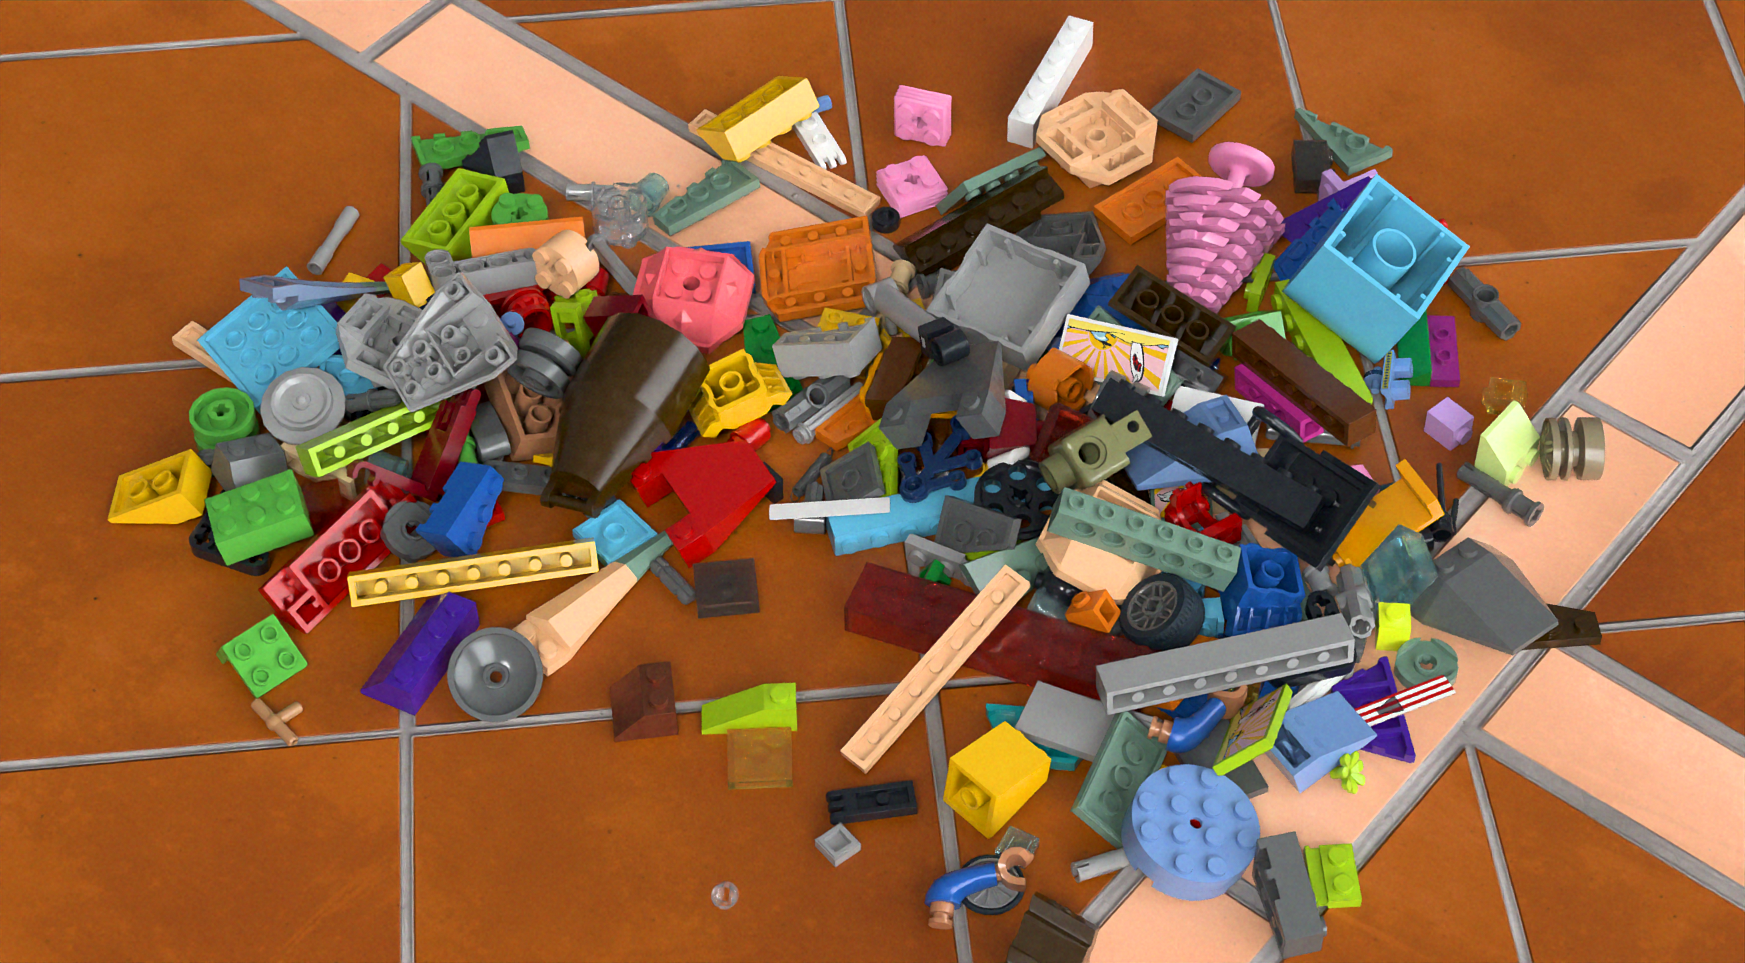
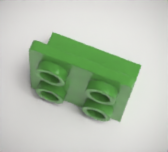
M274 614L223 645L216 653L222 664L227 661L231 663L256 699L308 665Z

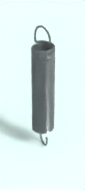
M833 449L831 455L821 453L794 485L790 495L792 502H797L800 496L805 494L806 486L812 484L821 475L820 469L832 462ZM792 493L799 497L796 501L792 500Z

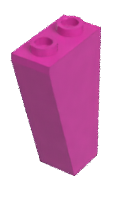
M1242 363L1234 367L1235 390L1248 401L1264 404L1265 409L1292 427L1303 439V443L1324 432V428Z

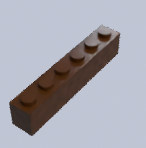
M1258 319L1232 333V356L1346 447L1375 433L1377 409L1357 395L1350 387L1340 382L1332 373L1322 368L1311 357L1300 351L1292 342L1282 337L1274 328L1269 327L1262 320Z

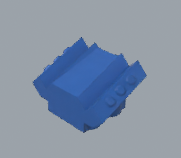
M1255 543L1240 544L1238 547H1241L1237 573L1224 592L1218 590L1223 617L1227 620L1225 635L1229 637L1301 622L1302 610L1300 603L1306 596L1297 556L1285 548L1269 549Z

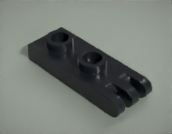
M912 780L833 790L826 793V800L829 803L827 806L830 813V823L833 825H837L840 822L847 824L917 814V802Z

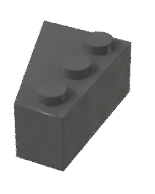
M1296 831L1257 839L1252 878L1282 959L1321 951L1323 937L1327 936V927L1324 918L1319 916L1315 894L1310 884Z

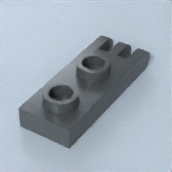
M486 460L483 465L493 467L504 478L502 491L541 495L550 480V466Z

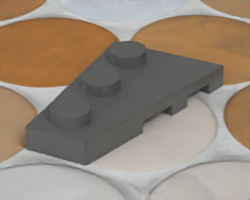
M945 495L934 542L960 553L1015 550L1022 519L955 496Z

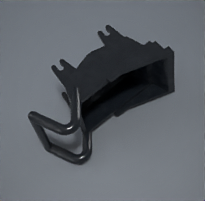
M1255 406L1252 410L1253 415L1247 422L1251 436L1261 422H1264L1280 434L1264 457L1268 461L1267 465L1276 471L1281 467L1295 476L1294 481L1303 486L1308 482L1322 491L1320 495L1323 496L1325 505L1308 533L1305 535L1238 496L1233 500L1217 489V484L1213 482H1202L1201 493L1231 514L1236 513L1240 518L1245 520L1251 518L1267 529L1264 533L1266 536L1316 570L1321 572L1326 564L1333 567L1336 562L1331 558L1366 507L1370 506L1374 509L1377 503L1372 499L1380 489V485L1325 450L1319 455L1303 444V439L1292 427L1267 409Z

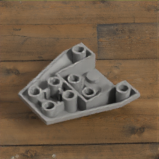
M458 272L435 292L386 361L383 369L410 412H414L494 379L517 360L518 347L491 304L462 272Z

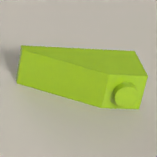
M796 683L762 684L702 705V735L797 731Z

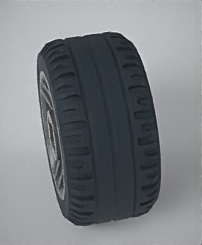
M1159 573L1145 578L1128 593L1120 609L1119 624L1125 638L1142 654L1149 655L1189 646L1202 628L1205 618V607L1200 595L1182 577L1172 573Z

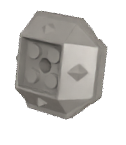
M364 293L340 319L335 331L346 369L369 379L374 388L384 386L388 389H395L383 366L423 310L400 299L389 297L377 298L376 295Z

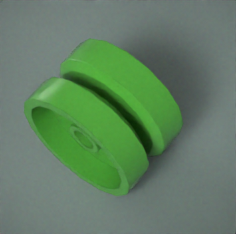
M225 387L210 390L197 398L189 410V421L198 451L215 449L216 443L260 435L254 403L248 394L239 389Z

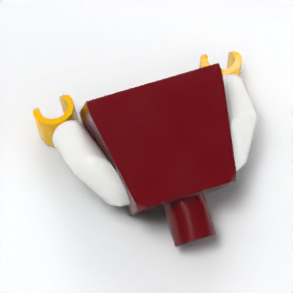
M1009 389L1005 390L1006 414L1000 434L995 437L983 438V456L988 461L986 464H982V473L975 475L974 478L982 476L985 471L999 463L1004 462L1013 465L1018 460L1026 459L1035 448L1037 438L1051 439L1053 432L1052 421L1036 420V407L1034 404L1028 403L1024 398Z

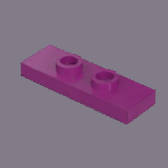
M1427 315L1432 366L1430 387H1459L1460 372L1454 316Z

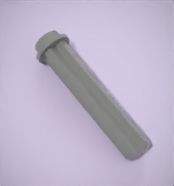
M599 234L589 236L586 243L588 250L591 252L594 249L598 260L626 293L633 295L637 278L609 247L605 236Z
M856 382L832 400L826 407L816 412L803 423L799 422L798 426L792 431L795 440L800 444L811 443L815 436V429L858 395L863 384Z

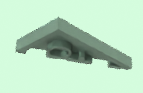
M1301 108L1295 109L1294 118L1348 176L1392 158L1393 149L1390 146L1386 145L1382 149L1369 143L1370 138L1363 134H1357L1336 122H1332L1330 125L1317 120L1318 114Z

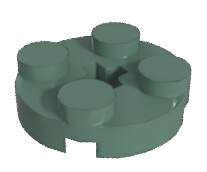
M1421 637L1406 641L1398 649L1394 675L1404 687L1409 688L1441 675L1446 677L1451 686L1455 683L1459 668L1457 664L1458 657L1453 648L1447 643L1435 638H1431V642L1420 641ZM1420 663L1425 665L1431 663L1433 664L1432 669H1423Z

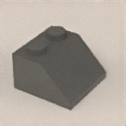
M271 433L216 443L211 472L225 492L288 470L284 451Z

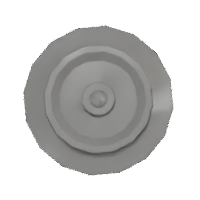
M300 367L284 372L270 383L263 394L260 412L264 426L274 438L287 444L300 445L339 426L345 415L346 407L344 402L346 398L343 387L332 374L319 368Z

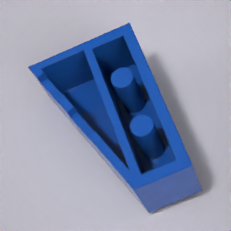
M460 461L443 487L444 496L439 503L431 505L429 511L432 514L425 524H419L415 531L443 556L459 557L477 554L482 545V538L487 524L492 518L497 497L502 491L504 478L491 466Z

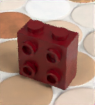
M643 294L595 296L583 316L595 339L607 318L621 312L638 313L656 319Z

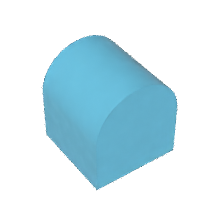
M1376 174L1314 247L1282 292L1372 363L1376 364L1420 319L1470 246Z

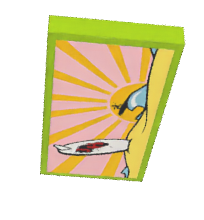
M1287 683L1241 708L1237 715L1231 719L1212 766L1218 776L1232 771L1273 748L1293 693Z

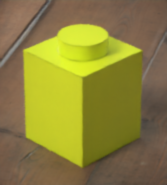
M1378 603L1375 620V650L1398 651L1401 645L1409 640L1411 632L1410 604Z

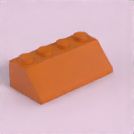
M583 216L469 227L472 258L524 248L538 249L554 235L566 229L575 231L585 238Z

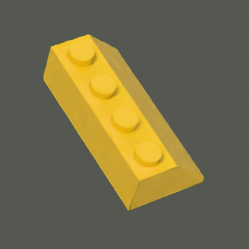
M777 76L696 129V131L723 160L739 163L747 160L751 156L750 153L754 150L768 146L771 143V139L775 136L789 132L792 129L791 126L796 122L810 118L812 116L811 112L820 106L807 78Z

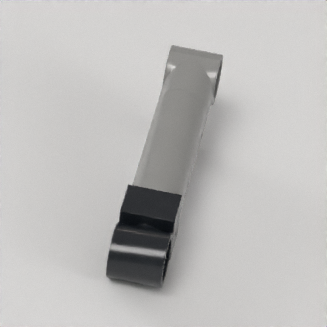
M891 277L862 287L861 293L866 308L872 314L880 312L884 315L888 333L895 335L898 326L919 342L922 353L929 359H934L938 366H944L969 356L970 347L963 331L959 328L954 330L953 323L945 317L934 318L902 294Z

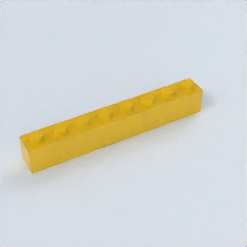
M592 537L349 572L347 578L352 607L441 595L447 592L455 593L599 572L595 540Z

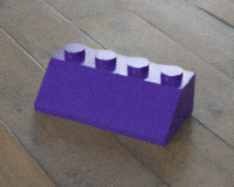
M451 592L426 600L360 690L361 694L415 716L447 672L450 658L458 644L474 633L480 626L476 602Z

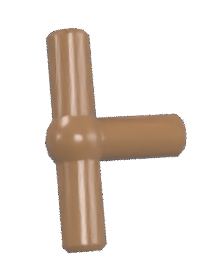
M255 699L251 703V708L266 722L267 728L274 731L288 746H294L298 742V736L285 723L303 712V707L299 702L295 701L277 714L261 699Z

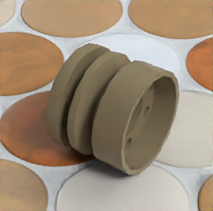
M1561 417L1558 422L1556 418H1545L1540 437L1539 453L1543 475L1546 480H1556L1558 474L1561 480H1568L1572 467L1578 480H1600L1605 462V437L1603 425L1599 417H1577L1573 431L1569 419L1566 417Z

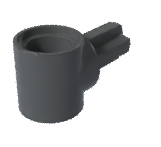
M816 481L806 486L805 499L802 502L822 501L823 485L818 484ZM826 517L794 519V532L825 535Z

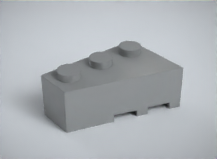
M865 318L864 324L850 327L848 322L838 323L839 329L823 332L820 326L784 333L772 345L778 369L782 376L793 377L796 380L809 376H818L820 379L844 375L846 378L858 376L882 349L875 318Z

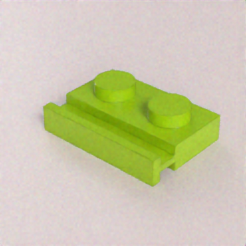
M1352 843L1319 845V848L1304 846V862L1312 890L1315 894L1317 909L1318 906H1327V908L1361 907L1362 897Z

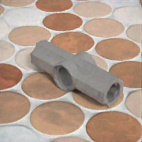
M1347 564L1340 567V572L1336 576L1339 593H1336V599L1352 635L1363 639L1370 636L1372 629L1376 626L1372 609H1375V604L1361 567Z

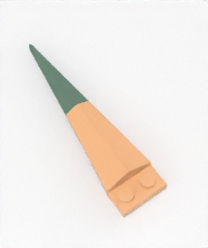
M665 531L526 615V620L512 629L527 638L535 647L542 662L543 674L548 677L570 661L603 619L651 567L650 563L652 560L661 557L673 545Z

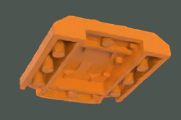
M867 215L781 230L769 234L767 247L762 248L759 253L761 291L764 304L779 322L822 315L824 308L846 311L866 307L862 298V287L877 282L872 237Z

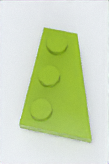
M881 419L847 444L849 452L868 441L875 446L885 494L878 498L898 494V449L892 445L879 429Z

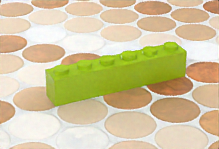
M1290 279L1275 282L1274 295H1271V304L1273 310L1281 311L1284 331L1289 332L1292 337V343L1322 368L1332 373L1340 382L1350 387L1362 399L1372 404L1373 397L1342 338L1282 292Z
M448 397V398L443 399V400H447V401L450 402L451 397ZM402 400L396 406L382 408L295 446L305 474L319 478L350 464L356 459H362L431 428L441 401L410 412Z

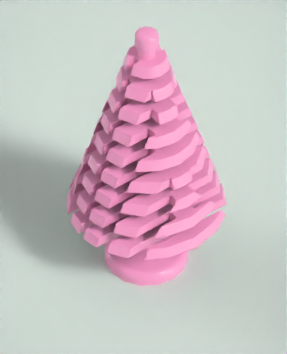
M1234 142L1216 144L1209 152L1208 163L1210 167L1223 179L1199 176L1178 179L1169 185V190H1166L1165 220H1167L1166 267L1169 272L1167 284L1216 314L1231 298V294L1243 283L1241 281L1259 264L1264 253H1268L1285 232V224H1281L1284 218L1280 211H1275L1277 207L1269 200H1258L1261 196L1259 193L1247 187H1242H1257L1268 183L1273 178L1275 170L1272 160L1263 152L1251 146Z

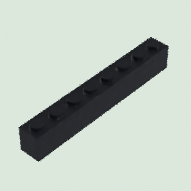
M1112 378L1108 380L1091 408L1096 417L1104 414L1105 419L1111 425L1133 411L1138 410L1153 436L1144 441V444L1305 535L1308 533L1325 505L1324 498L1320 495L1322 491L1308 482L1303 486L1293 480L1295 476L1281 467L1276 471L1267 465L1268 461L1257 453L1252 452L1251 455L1242 452L1240 450L1241 445L1230 438L1225 437L1224 441L1213 435L1215 431L1200 422L1197 426L1187 421L1188 416L1176 408H1172L1171 411L1161 406L1162 401L1149 393H1146L1145 397L1135 392L1136 387L1128 381L1120 379L1117 382ZM1131 421L1127 424L1128 430L1134 433L1137 428L1136 424Z

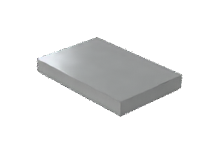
M1037 681L1015 729L1019 730L1029 741L1093 762L1115 714L1107 715L1100 701Z

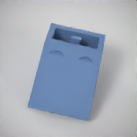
M1336 691L1286 711L1274 746L1265 754L1301 794L1340 765L1339 758L1347 753L1351 755L1354 751L1360 750L1376 738L1377 734L1345 698Z

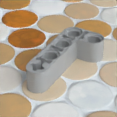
M524 248L454 262L448 251L442 249L432 250L425 255L427 276L435 292L458 272H462L482 295L537 285L535 280L537 270L532 254L537 249Z

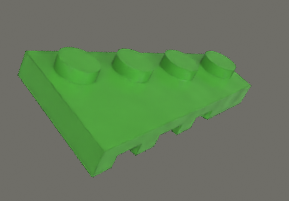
M523 126L487 129L485 134H478L472 132V130L461 131V136L446 137L445 133L434 134V139L421 140L420 136H410L420 167L426 163H437L442 166L443 170L462 167L461 161L468 154L472 155L480 147L479 142L486 135L513 130L518 153L530 149L529 140Z

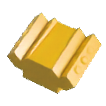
M741 349L709 365L710 371L688 410L701 436L716 438L722 429L734 430L767 414L773 404L785 405L792 392L776 364L754 362L752 356L746 353L744 349Z

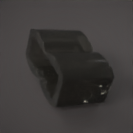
M1293 140L1291 164L1295 193L1319 194L1322 172L1329 170L1330 165L1333 163V149H1328L1327 140Z

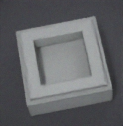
M841 822L815 839V847L834 867H837L861 850V843Z

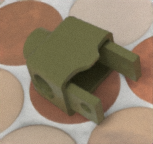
M1138 410L1133 411L1111 425L1105 419V415L1102 414L1051 443L1048 447L1050 456L1039 462V469L1047 485L1056 494L1061 493L1064 487L1072 490H1083L1096 485L1130 465L1126 452L1153 436ZM1130 421L1136 424L1137 428L1134 433L1130 432L1127 428V424ZM1079 451L1083 455V462L1079 457Z

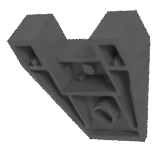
M999 341L969 345V356L944 366H938L933 361L886 404L879 429L896 449L922 446L931 414L958 410L956 419L972 439L999 436L1006 414L1002 348Z

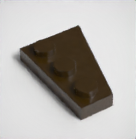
M1546 603L1558 619V625L1522 650L1600 645L1602 635L1595 612Z

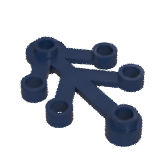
M956 415L950 421L952 434L935 455H933L932 451L933 440L928 432H926L923 440L926 442H923L922 446L916 447L921 453L925 467L919 475L915 471L917 462L913 453L904 452L898 456L899 468L905 475L900 486V495L904 501L917 503L927 498L931 491L950 487V489L955 491L961 490L967 484L965 474L961 470L951 471L947 476L932 478L935 474L966 466L970 470H975L982 466L981 452L976 449L966 451L965 454L949 458L962 440L971 438L956 419Z

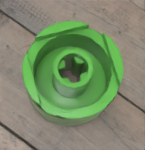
M504 193L499 197V201L495 204L491 213L493 225L549 220L547 206L543 201V197L539 194Z

